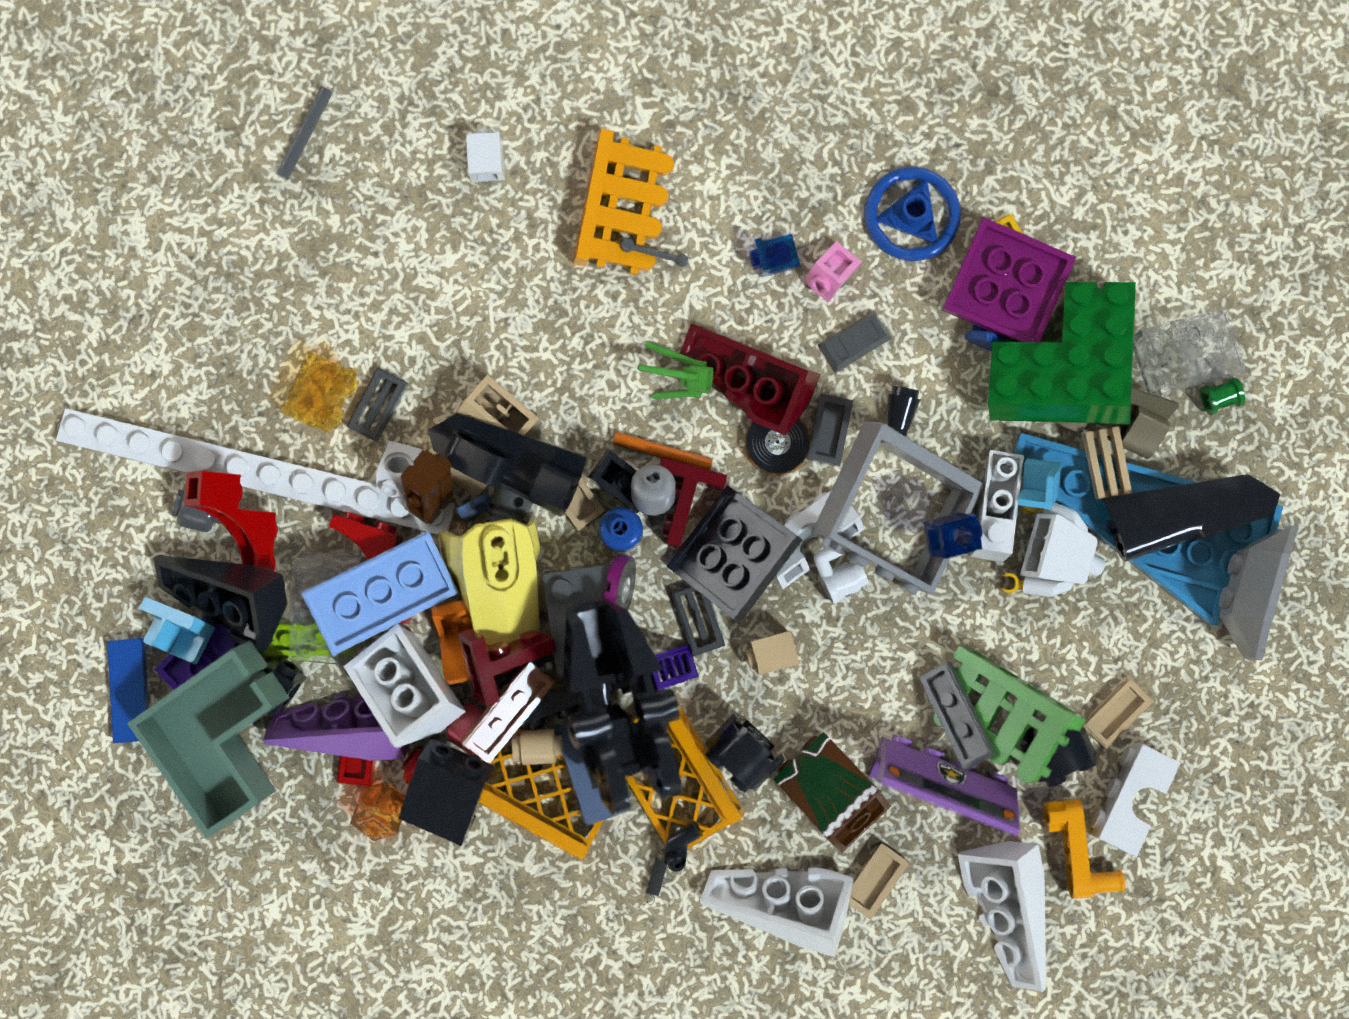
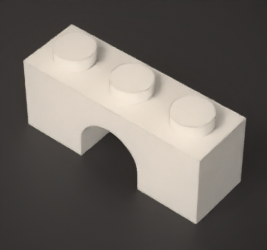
M830 492L820 494L814 499L811 506L802 512L794 513L785 522L784 526L798 535L802 542L774 578L782 589L810 570L801 550L807 540L818 537L811 532ZM850 506L838 531V534L849 540L864 530L860 515L852 506Z
M1134 742L1132 747L1128 746L1122 753L1119 764L1123 767L1118 777H1113L1108 783L1105 790V796L1108 799L1103 809L1099 808L1094 813L1090 827L1094 828L1091 833L1092 836L1137 857L1151 825L1135 816L1132 809L1133 797L1143 788H1151L1166 794L1180 762L1144 744Z

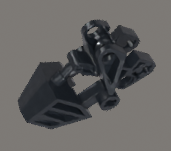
M605 599L566 609L563 682L567 696L578 694L582 709L581 713L567 717L568 731L572 743L579 749L592 788H599L602 803L611 814H616L631 809V797L626 777L633 776L639 772H642L643 775H649L650 786L663 800L682 794V782L671 741L667 734L669 722L679 720L680 710L672 689L654 692L651 674L663 670V667L629 611ZM612 682H629L638 722L634 723L618 704L612 705L610 695Z

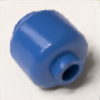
M617 507L603 515L599 523V534L602 542L609 549L615 552H627L633 550L640 543L643 537V525L640 517L633 510ZM619 523V528L614 529L615 525ZM623 523L627 525V531L623 529ZM619 531H621V532H623L624 534L618 535V534H616V533L619 532Z

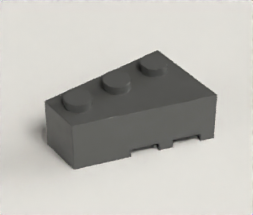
M611 562L545 571L542 574L551 637L554 639L556 647L554 657L558 677L563 676L566 609L602 600L603 594L607 590L608 582L606 577Z

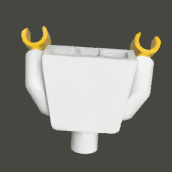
M1054 503L1052 510L1021 506L1022 511L1028 515L1037 513L1020 575L1024 576L1025 579L1020 580L1012 573H1005L1002 576L1012 577L1015 581V586L1010 590L1000 588V590L1005 593H1013L1018 589L1023 590L1024 594L1052 597L1070 591L1074 583L1085 584L1089 574L1099 576L1103 572L1105 560L1103 557L1095 555L1098 543L1097 538L1088 533L1087 525L1076 510L1058 503Z

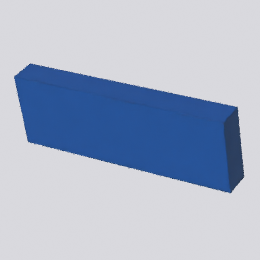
M144 638L107 641L113 744L139 741L127 723L149 708Z

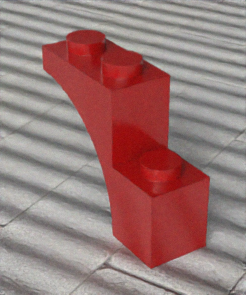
M204 470L186 472L184 507L203 511L218 520L233 537L240 552L242 564L256 565L274 571L276 566V560L273 555L274 540L278 533L276 513L239 509V502L243 495V488L240 484L241 475Z
M346 511L343 517L333 514L329 528L337 530L350 538L361 549L367 560L400 545L403 537L395 534L396 527L377 522L376 527L363 524L365 517ZM412 617L400 623L410 624Z

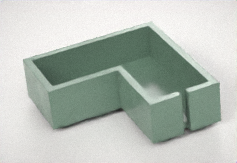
M251 640L231 649L127 723L206 839L276 791L238 733L290 697L273 672L266 675L263 671L268 665Z

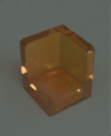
M386 781L364 788L360 794L350 824L372 841L397 835L402 822L398 818L405 796Z

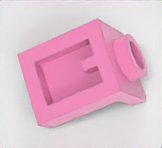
M836 241L813 265L804 282L816 294L829 302L839 288L858 269L862 261Z

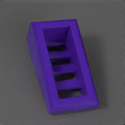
M689 645L655 654L663 670L659 671L662 682L658 672L651 674L654 692L699 677ZM680 654H681V656H682V659H683V662H684V665H685V669H686L687 674L685 673L684 666H683V663H682ZM672 657H674L679 676H677ZM663 659H665V661H666V665H667V668H668V671H669V674H670V678H671V679H669V677H668V673H667V670H666V667H665V664H664V660H663Z

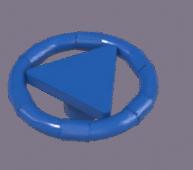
M910 166L897 168L876 182L866 200L864 216L869 235L880 250L894 258L914 262L932 258L940 254L951 244L960 226L961 209L955 190L945 178L932 170ZM923 180L877 216V208L883 193L888 187L900 181ZM928 183L932 184L946 200L949 211V218L942 236L938 240ZM878 223L933 244L911 249L897 246L885 235Z

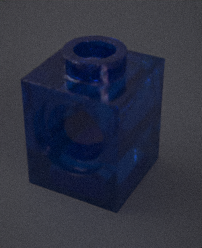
M959 512L924 522L928 551L931 556L948 559L983 549L981 542L982 527L977 515ZM958 529V536L954 541V532Z

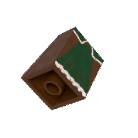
M823 732L819 736L810 738L804 744L803 751L794 760L790 759L783 763L777 771L778 775L773 780L826 838L843 853L891 805L880 790Z

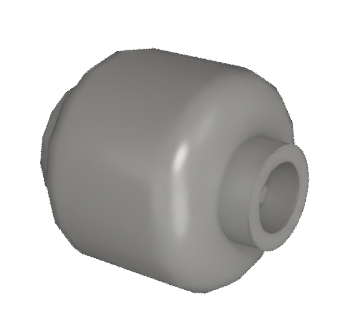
M653 464L643 466L637 470L631 481V498L634 506L640 512L653 516L663 514L671 508L675 501L676 483L673 474L667 468Z

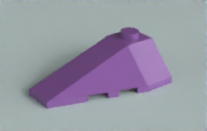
M346 692L334 695V701L319 708L315 703L310 702L282 711L271 718L263 738L266 745L372 761L405 759L409 744L398 748L394 747L362 695L348 698Z

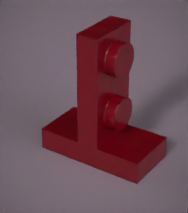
M661 458L660 465L667 468L675 479L683 480V485L676 484L675 501L673 504L677 505L674 518L667 517L662 533L663 537L668 538L667 546L680 549L697 484L723 491L727 475Z
M472 629L458 633L474 698L486 706L500 702L494 675L556 652L554 639L538 630L524 632L519 636L520 639L509 643L498 642L488 647V651L482 635Z

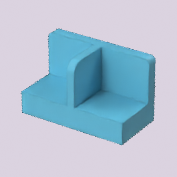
M145 597L139 609L155 618L143 642L192 664H197L215 627L192 615Z

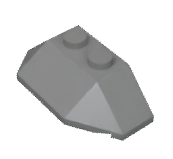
M1291 525L1278 528L1237 550V554H1234L1230 559L1228 573L1231 576L1228 586L1224 587L1220 594L1219 606L1222 608L1219 616L1244 659L1263 660L1267 639L1299 527Z

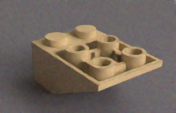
M489 375L484 377L456 412L532 437L542 425L540 419ZM433 447L429 450L434 455L437 453L433 451ZM450 468L453 481L474 499L487 489L488 485Z

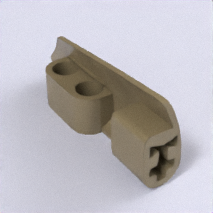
M1132 387L1130 424L1055 423L1080 433L1084 429L1087 431H1097L1119 426L1123 448L1149 459L1170 429L1168 419L1179 408V403Z

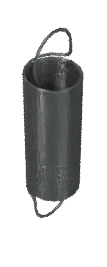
M658 857L655 858L646 894L654 897V901L655 896L660 894L667 868L665 861H660Z

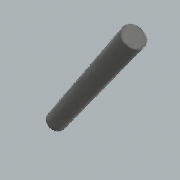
M320 87L276 172L278 176L288 180L333 94L327 88Z

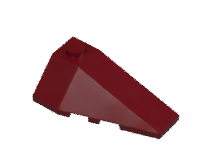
M692 323L680 351V354L692 359L706 361L707 367L713 368L712 383L724 393L723 395L743 410L749 419L783 435L788 433L809 406L821 374Z

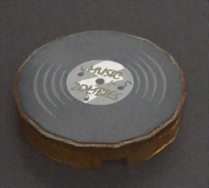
M800 417L786 435L775 432L751 421L745 433L744 449L748 460L758 471L769 476H784L796 471L804 464L810 452L811 436L807 425Z

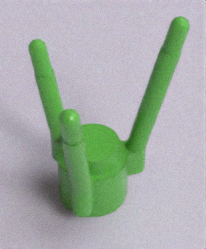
M652 342L645 343L647 348L690 366H685L683 371L656 366L638 365L637 369L639 371L680 378L681 386L687 387L686 390L653 393L651 395L652 399L701 398L702 393L708 394L710 392L713 381V368L707 367L706 361L692 359Z

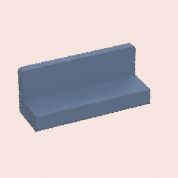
M567 723L556 726L554 728L556 735H562L563 759L585 825H591L629 811L626 810L616 814L609 812L600 799L599 788H592L579 749L573 745Z

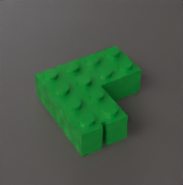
M1065 282L1062 343L992 342L988 393L990 421L1130 424L1136 282H1104V288H1097V282Z

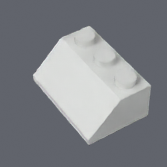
M399 624L392 627L344 666L390 742L396 748L440 733L466 712L416 635Z

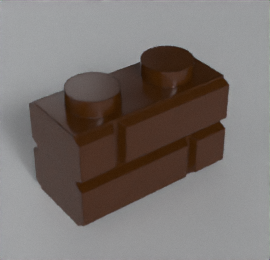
M422 450L413 461V466L409 465L400 476L405 509L426 524L432 525L441 514V509H445L454 499L453 479L450 469L452 465L447 458L439 453L434 455L428 450Z

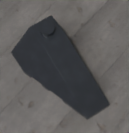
M162 555L153 558L158 584L162 590L188 608L196 606L206 614V621L211 625L215 626L219 623L231 631L229 637L238 644L242 645L251 640L259 652L263 653L268 650L287 606L283 574L256 565Z

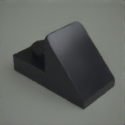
M607 449L588 477L597 487L611 494L630 510H633L635 513L639 512L631 498V481L637 470L614 452Z

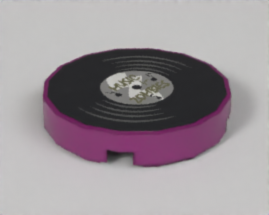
M618 555L612 561L606 577L607 582H611V585H609L610 592L605 591L602 600L606 599L629 610L636 579L635 559L628 555Z

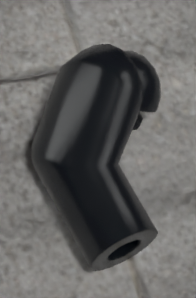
M695 821L672 833L666 840L664 861L671 871L679 872L686 866L688 844L703 836L700 827Z

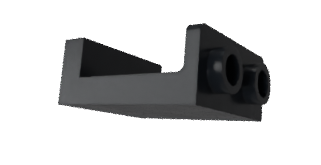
M430 739L417 760L398 819L462 846L477 816L475 815L476 809L494 766L445 743Z

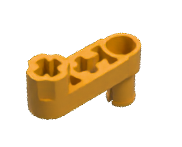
M1077 798L1044 801L1043 818L1046 831H1062L1067 885L1071 899L1092 898L1097 893L1124 892L1125 879L1122 870L1095 873L1090 871L1084 810L1081 800Z

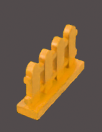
M601 128L597 137L573 265L586 267L589 259L597 261L596 267L604 269L605 263L630 268L629 274L637 276L639 270H650L656 263V257L633 250L629 253L623 252L620 247L621 243L610 241L611 232L616 231L636 236L635 244L644 246L645 238L654 239L659 236L662 231V224L658 219L649 217L651 206H663L668 199V192L664 187L655 184L657 175H668L673 170L674 160L670 155L662 153V146L654 145L652 151L629 145L630 139L621 137L620 143L614 142V131ZM608 163L615 165L614 175L606 173ZM624 167L648 172L647 183L622 177ZM602 195L609 197L607 207L600 205ZM618 199L642 204L641 214L616 209ZM596 227L603 228L601 239L594 238Z

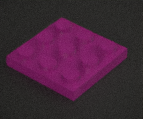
M983 217L942 311L1013 342H1040L1076 257Z

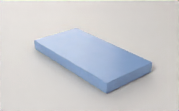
M429 531L301 592L332 656L459 593Z

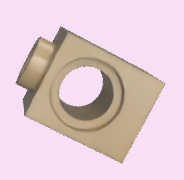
M791 631L749 642L751 649L745 650L750 670L757 668L758 675L800 664Z

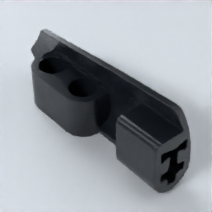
M459 413L428 429L433 451L447 458L452 465L451 468L485 485L492 487L501 486L560 517L566 512L574 497L587 460L585 455Z
M1245 474L1103 499V502L1112 518L1107 521L1115 547L1121 559L1126 562L1183 542L1196 541L1272 516L1275 513L1281 494L1251 475Z

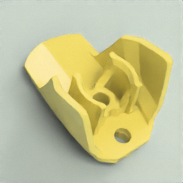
M536 516L529 517L527 525L514 519L475 524L463 536H457L447 531H440L438 533L444 563L448 572L455 579L468 608L473 630L484 637L485 643L489 645L498 642L509 643L520 639L519 636L522 633L539 628L536 562L540 554ZM500 536L503 538L500 543H491L494 537ZM502 564L503 569L498 571V565Z

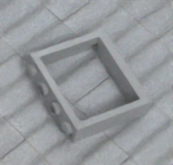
M864 421L811 533L823 539L821 545L836 553H840L841 550L849 553L847 558L849 561L864 568L868 564L875 568L873 574L890 582L893 579L900 581L899 588L913 595H916L917 591L933 595L985 484L887 425ZM879 446L952 488L912 574L838 534Z

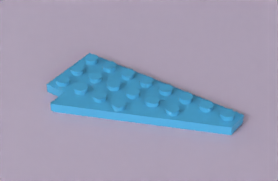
M1018 434L1013 454L1024 455L1022 477L1024 475V463L1027 458L1060 462L1059 494L1055 503L1076 510L1088 529L1117 552L1107 521L1112 518L1103 499L1095 500L1086 451L1027 434ZM1097 454L1104 491H1109L1102 455ZM1111 458L1117 488L1120 489L1115 459ZM1126 462L1132 493L1197 483ZM1277 505L1272 516L1196 541L1183 542L1129 560V562L1208 625L1218 626L1222 608L1219 606V598L1222 590L1229 583L1231 574L1228 573V565L1231 557L1237 554V550L1278 529L1283 506Z

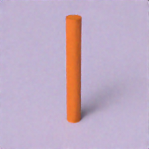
M617 431L613 440V444L707 470H710L713 459Z

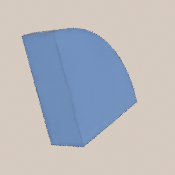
M488 494L479 496L460 506L456 511L462 520L469 523L486 512L488 507H492L490 504L491 498Z

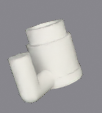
M825 548L814 555V562L819 572L820 583L828 599L834 605L840 602V600L859 592L861 587L868 585L869 582L864 569L853 562L849 564L845 562L831 568L829 561L844 555L845 552L841 550L840 553H836Z

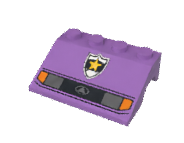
M894 734L891 740L882 738L869 773L870 777L875 778L876 781L888 787L1018 836L1020 831L1017 788L1007 785L1010 778L991 771L988 777L975 773L977 766L964 770L958 759L954 765L943 761L944 753L925 746L923 753L910 748L913 741Z

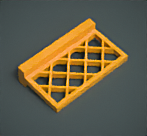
M678 703L680 710L679 720L669 722L667 734L669 733L674 741H671L672 747L679 749L682 754L681 765L678 768L681 782L683 775L696 778L700 784L698 798L685 794L675 796L672 800L669 815L656 812L652 806L653 796L656 792L650 785L638 783L634 775L627 776L626 780L665 845L670 835L672 822L685 826L692 822L674 817L677 799L697 803L693 821L696 823L701 805L712 807L716 810L721 820L712 826L697 823L700 829L704 830L702 831L703 836L688 844V850L724 827L742 819L745 811L721 771L706 758L707 748ZM686 763L688 764L691 771L684 770ZM643 790L650 791L648 798L643 792ZM704 792L710 801L702 799ZM660 819L668 821L666 828Z
M517 729L514 734H521V730ZM500 750L498 758L493 759L489 764L500 762L505 781L493 785L486 783L479 804L582 861L604 820L593 824L587 838L573 831L570 817L580 815L581 811L568 813L563 794L574 790L573 787L562 790L557 770L566 768V765L555 766V763H553L551 768L532 773L530 765H526L527 775L508 780L504 761L512 759L513 754L502 756ZM557 756L558 760L565 763L563 756ZM553 772L558 791L538 796L533 777ZM530 778L535 798L522 802L513 798L510 784ZM506 785L508 794L502 792L497 788ZM560 795L565 815L552 819L545 816L540 801ZM536 802L538 811L527 806V804ZM566 819L568 828L556 821Z

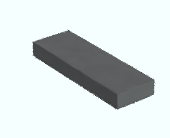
M946 661L919 677L962 769L969 770L997 754L952 662Z

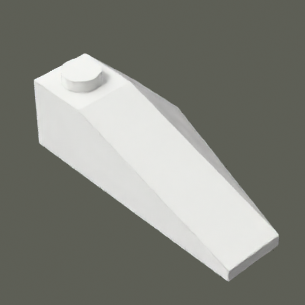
M1006 841L961 851L958 853L964 888L969 897L976 895L984 913L978 917L983 927L988 925L991 927L998 940L994 950L1012 987L1043 992L1046 989L1045 876L1039 844Z
M787 868L776 869V872H754L752 869L711 870L700 899V904L799 947L835 957L845 926L853 877L823 868H808V871L787 872Z

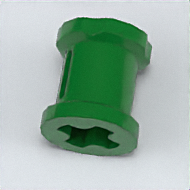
M1229 378L1227 383L1214 387L1206 385L1200 388V397L1204 409L1209 415L1217 414L1219 409L1232 405L1240 407L1245 404L1244 388L1238 378Z

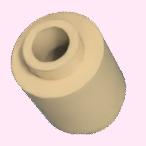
M555 729L522 730L521 734H513L512 754L514 762H522L523 765L557 763V756H563L562 735H556Z

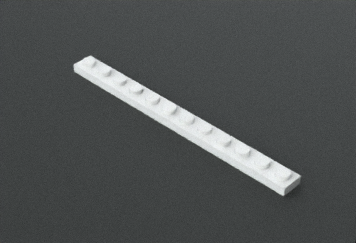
M66 408L56 441L184 473L204 470L241 475L240 484L245 488L343 512L346 511L425 532L429 531V533L439 535L440 531H450L456 504L449 503L445 509H441V514L432 525L426 524L405 509L402 498H392L383 493L376 492V484Z

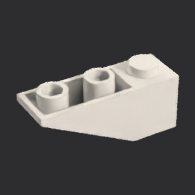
M995 450L989 451L983 484L985 485L980 493L975 516L970 557L1004 562L1012 555L1024 455Z

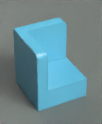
M1027 458L1024 463L1023 488L1018 496L1017 504L1052 510L1059 494L1061 463Z

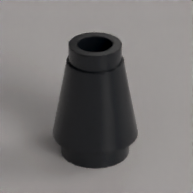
M892 386L891 394H888V427L903 436H907L921 399H918L919 390Z

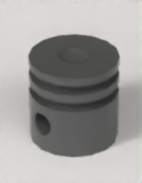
M501 486L495 487L490 500L492 507L487 508L486 511L489 512V515H485L483 519L488 522L514 519L525 525L526 521L523 518L528 517L533 503Z

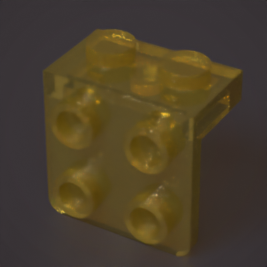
M308 351L279 412L314 429L329 433L332 428L336 429L342 421L344 410L341 408L346 397L351 398L359 384V379H356L358 371L351 367H341Z

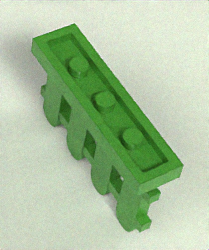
M959 645L953 658L960 661L962 665L960 668H954L969 698L974 690L982 694L974 709L997 753L990 757V760L995 764L1001 765L1007 764L1012 757L1019 760L1021 763L1017 768V776L1024 783H1035L1040 779L1041 775L1048 778L1052 770L1047 765L1058 745L1066 746L1070 738L1065 736L1068 729L1080 731L1086 718L978 651ZM982 676L990 680L987 686L979 682ZM1010 693L1018 698L1015 704L1007 699ZM1001 708H1004L1010 713L999 733L996 734L990 728ZM1038 711L1047 716L1044 722L1035 717ZM934 713V722L937 726L942 727L936 713ZM1031 725L1038 730V733L1025 753L1018 746Z

